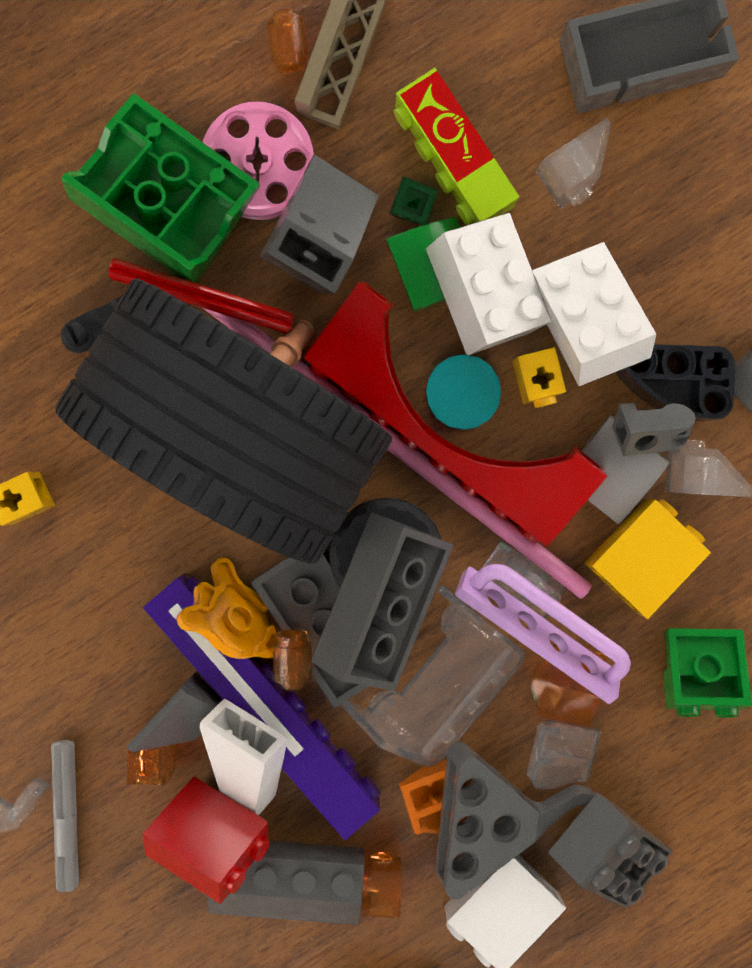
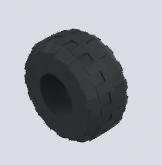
M377 498L354 507L347 513L338 531L334 532V537L330 544V567L339 588L342 586L371 512L441 539L435 523L419 507L397 498Z

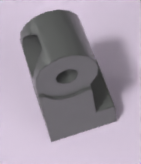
M634 403L619 404L612 428L623 456L667 452L668 450L682 448L687 443L696 419L692 410L681 404L672 403L666 405L663 409L637 411Z

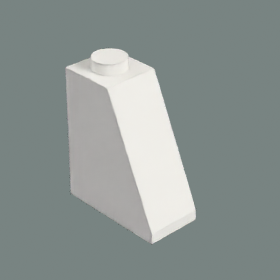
M224 698L200 722V731L219 791L259 816L276 796L288 738Z

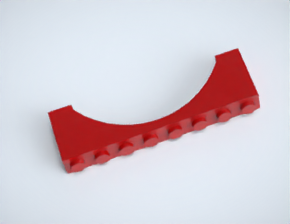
M358 282L304 358L311 363L310 370L323 380L328 381L330 378L341 386L340 393L349 401L358 404L359 401L371 410L369 415L377 423L384 427H388L390 424L401 433L399 436L400 440L415 451L420 448L431 456L429 462L436 469L444 474L450 471L461 480L459 485L467 493L474 497H477L479 494L490 502V510L503 520H507L508 517L520 526L518 530L526 539L534 544L539 540L548 547L608 477L605 469L576 446L567 454L530 461H508L471 453L452 444L436 433L413 408L396 374L389 338V313L395 305L366 282Z

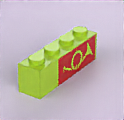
M433 68L396 92V109L393 111L398 123L404 130L408 128L411 130L416 138L414 144L419 155L425 162L431 161L437 170L435 177L438 184L446 194L452 193L458 202L456 210L466 225L501 216L515 207L520 198L436 68Z

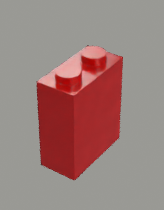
M195 776L191 778L142 834L146 856L219 904L224 901L229 893L234 894L238 891L244 882L247 869L254 861L259 862L264 857L270 845V840H268V821Z

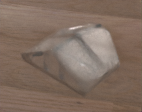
M554 718L538 724L526 772L535 788L557 789L576 781H587L590 776L601 731Z

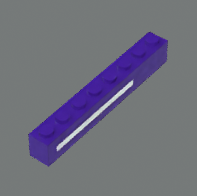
M185 574L177 577L147 603L143 609L222 700L224 698L288 738L282 769L341 837L346 840L380 811V798L378 797L380 791L368 776L362 778L353 768L356 765L350 754L342 747L337 750L329 740L331 734L320 720L312 721L304 712L306 705L294 691L291 690L288 693L279 683L281 680L280 674L269 662L263 664L258 657L236 659L226 656L214 648L203 635L197 632L185 631L178 626L177 615L185 607L194 605L193 591L200 582L193 576L188 578Z

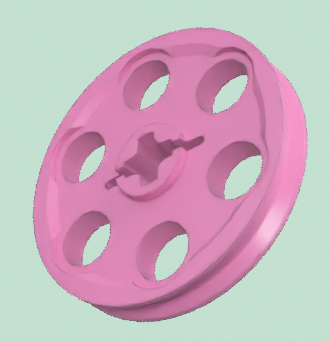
M247 102L226 110L216 118L207 130L203 143L217 153L223 152L228 154L233 165L257 181V173L253 164L248 163V161L255 159V154L257 153L256 142L259 141L260 153H262L263 159L268 160V162L261 164L258 182L260 187L241 217L251 220H268L281 216L314 152L306 129L292 113L271 103ZM237 119L244 120L249 124V131L242 138H234L228 133L230 124ZM274 119L282 120L287 125L286 133L279 138L270 137L266 133L267 124ZM300 152L306 157V164L301 170L293 171L286 167L285 159L290 153ZM276 184L282 185L288 190L286 200L280 204H273L267 199L268 189Z

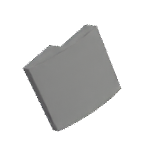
M610 414L586 441L585 447L581 451L602 466L608 476L588 501L617 524H620L654 485L669 465V461L659 453L623 456L612 428L615 418Z

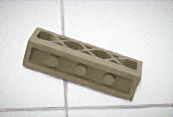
M331 0L295 98L298 115L338 130L340 129L387 0H377L376 4L363 10L360 9L357 0ZM353 7L356 13L350 15ZM371 16L369 24H367L365 18ZM360 21L365 35L362 40L348 46L343 35L344 29ZM341 43L343 49L337 51L338 45ZM358 51L356 59H354L352 53ZM347 56L352 67L351 73L335 81L330 71L331 64ZM326 78H328L330 84L324 86ZM345 86L344 92L341 95L339 88ZM334 91L339 101L335 116L316 110L319 98Z

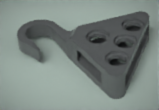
M454 743L449 748L447 755L435 872L447 895L453 899L463 897L535 843L550 826L578 805H587L596 793L586 786L574 785L566 787L542 802H535L525 796L466 743ZM472 779L469 785L462 787L467 780ZM468 816L463 822L458 823L462 818ZM503 816V818H502L501 820H499L498 822H496V820H497L498 818H500V817Z

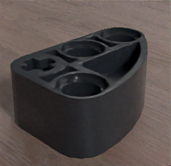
M654 344L652 356L642 361L643 367L640 373L634 372L630 367L616 371L617 376L634 394L656 409H663L666 405L672 403L681 404L692 410L695 414V421L704 422L724 418L729 415L733 408L735 361L731 352L724 347ZM669 355L674 356L679 361L680 368L677 374L672 373L667 367ZM707 360H710V363H715V371L712 372L713 368L707 369ZM707 394L711 395L716 402L713 413L707 411L704 406V399Z

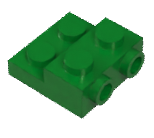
M667 628L664 631L667 669L663 671L666 709H677L678 717L701 716V710H714L715 717L734 718L739 717V711L752 706L743 630Z

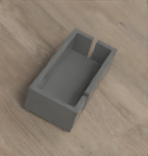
M648 0L568 20L559 42L577 114L610 106L615 97L617 104L723 78L739 60L731 25L721 28L729 17L725 0ZM721 28V30L718 32V34H717V35L714 37V39L709 43V38H713V36H714V35L717 33V31Z

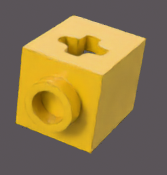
M555 347L518 356L512 361L523 404L533 402L535 408L557 403L556 396L566 392ZM537 371L539 376L547 377V382L542 385V388L540 384H533L532 377L537 375Z
M25 472L0 484L1 526L17 524L55 506L40 472ZM17 494H20L22 500L15 506L13 500L18 498Z

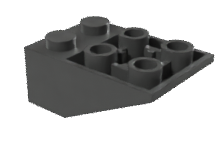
M314 154L259 257L323 295L335 294L355 257L379 195Z
M597 792L548 853L579 886L626 909L642 897L645 890L644 886L652 876L660 874L666 868L668 857L673 851L617 805Z

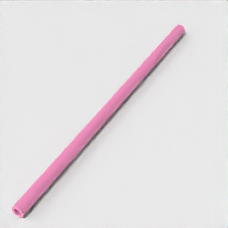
M203 308L230 330L269 354L272 351L271 347L275 340L255 324ZM299 360L296 365L290 366L345 401L392 436V442L387 449L391 454L573 594L582 599L592 587L589 581L538 542L534 544L526 539L519 532V528L508 519L503 520L494 514L485 501L478 496L474 497L467 493L459 485V481L450 474H444L436 469L429 462V458L420 451H415L404 444L398 434L390 428L377 423L369 415L368 411L359 404H355L345 398L338 388L329 381L323 380L314 374L307 364Z

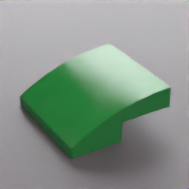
M456 217L423 225L386 239L388 249L413 312L445 301L426 248L443 233L460 228Z

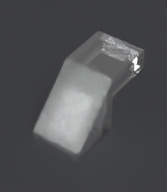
M39 777L35 778L25 787L14 805L0 797V833L17 829L32 814L50 784Z

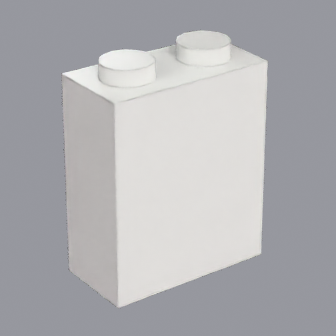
M517 855L459 899L451 898L444 905L448 930L457 940L462 942L465 939L474 947L473 952L476 957L488 968L491 965L495 968H510L566 909L560 893L520 855Z

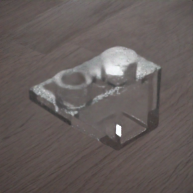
M502 541L483 565V567L490 564L505 565L559 603L561 596L567 589L532 561ZM496 579L492 580L496 585L543 618L548 616L545 611L504 582Z

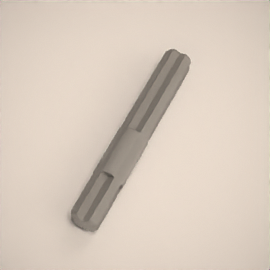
M58 740L51 745L55 883L57 891L71 892L79 885L75 745L73 740Z

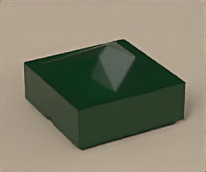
M403 176L389 214L418 226L426 225L438 190Z

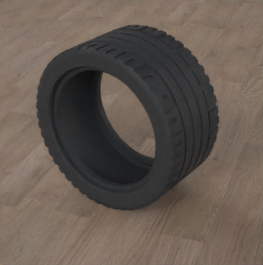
M138 278L133 279L116 305L118 307L116 313L112 312L102 328L104 330L102 335H98L88 351L90 353L89 356L84 358L76 371V379L70 381L56 404L55 411L58 417L84 440L118 464L200 514L279 554L308 564L318 562L333 539V532L338 531L347 516V510L352 508L360 495L359 490L366 485L374 472L372 470L373 466L378 465L391 444L392 436L345 401L239 334L167 292Z

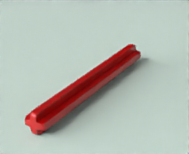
M118 258L112 259L108 269V276L115 281L129 285L133 279L138 278L183 302L287 334L290 332L294 323V315L290 312Z

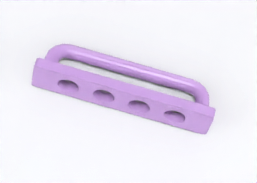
M490 564L484 566L479 571L473 567H468L462 573L455 592L459 599L606 703L611 704L619 697L620 680L629 672L631 665L629 655L622 647L505 565ZM492 580H500L608 656L615 664L613 666L607 664L496 585ZM487 596L491 597L498 604L499 608L495 607ZM519 618L522 619L528 625L530 630L526 629L520 623ZM550 640L558 646L560 652L552 646ZM581 662L584 663V664L588 667V669L590 670V673H588V672L583 668V666L581 665Z

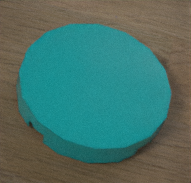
M466 354L449 357L438 364L429 376L426 388L427 405L435 419L446 427L459 430L477 428L488 421L497 410L501 397L499 378L493 368L479 357L467 356Z

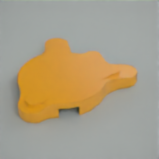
M222 557L217 559L211 565L214 586L207 582H201L194 588V605L185 607L179 612L176 619L178 626L185 631L197 632L203 635L214 648L232 658L246 659L257 656L271 658L275 656L282 648V641L275 630L274 624L269 626L265 613L269 609L259 594L242 583L236 574L233 563L228 558Z

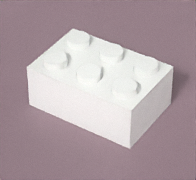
M510 213L445 232L426 248L467 356L527 335L552 322Z
M604 242L532 270L552 321L547 326L578 386L651 358L656 332Z

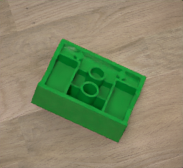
M135 93L129 97L105 125L98 149L79 171L65 172L61 177L69 200L177 277L194 283L198 281L216 258L260 187V183Z

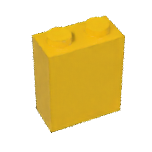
M644 499L584 562L636 614L646 619L651 617L711 553L702 544L705 538L692 526L687 525L684 527L675 518L678 515L677 511L663 499L659 501L656 499Z

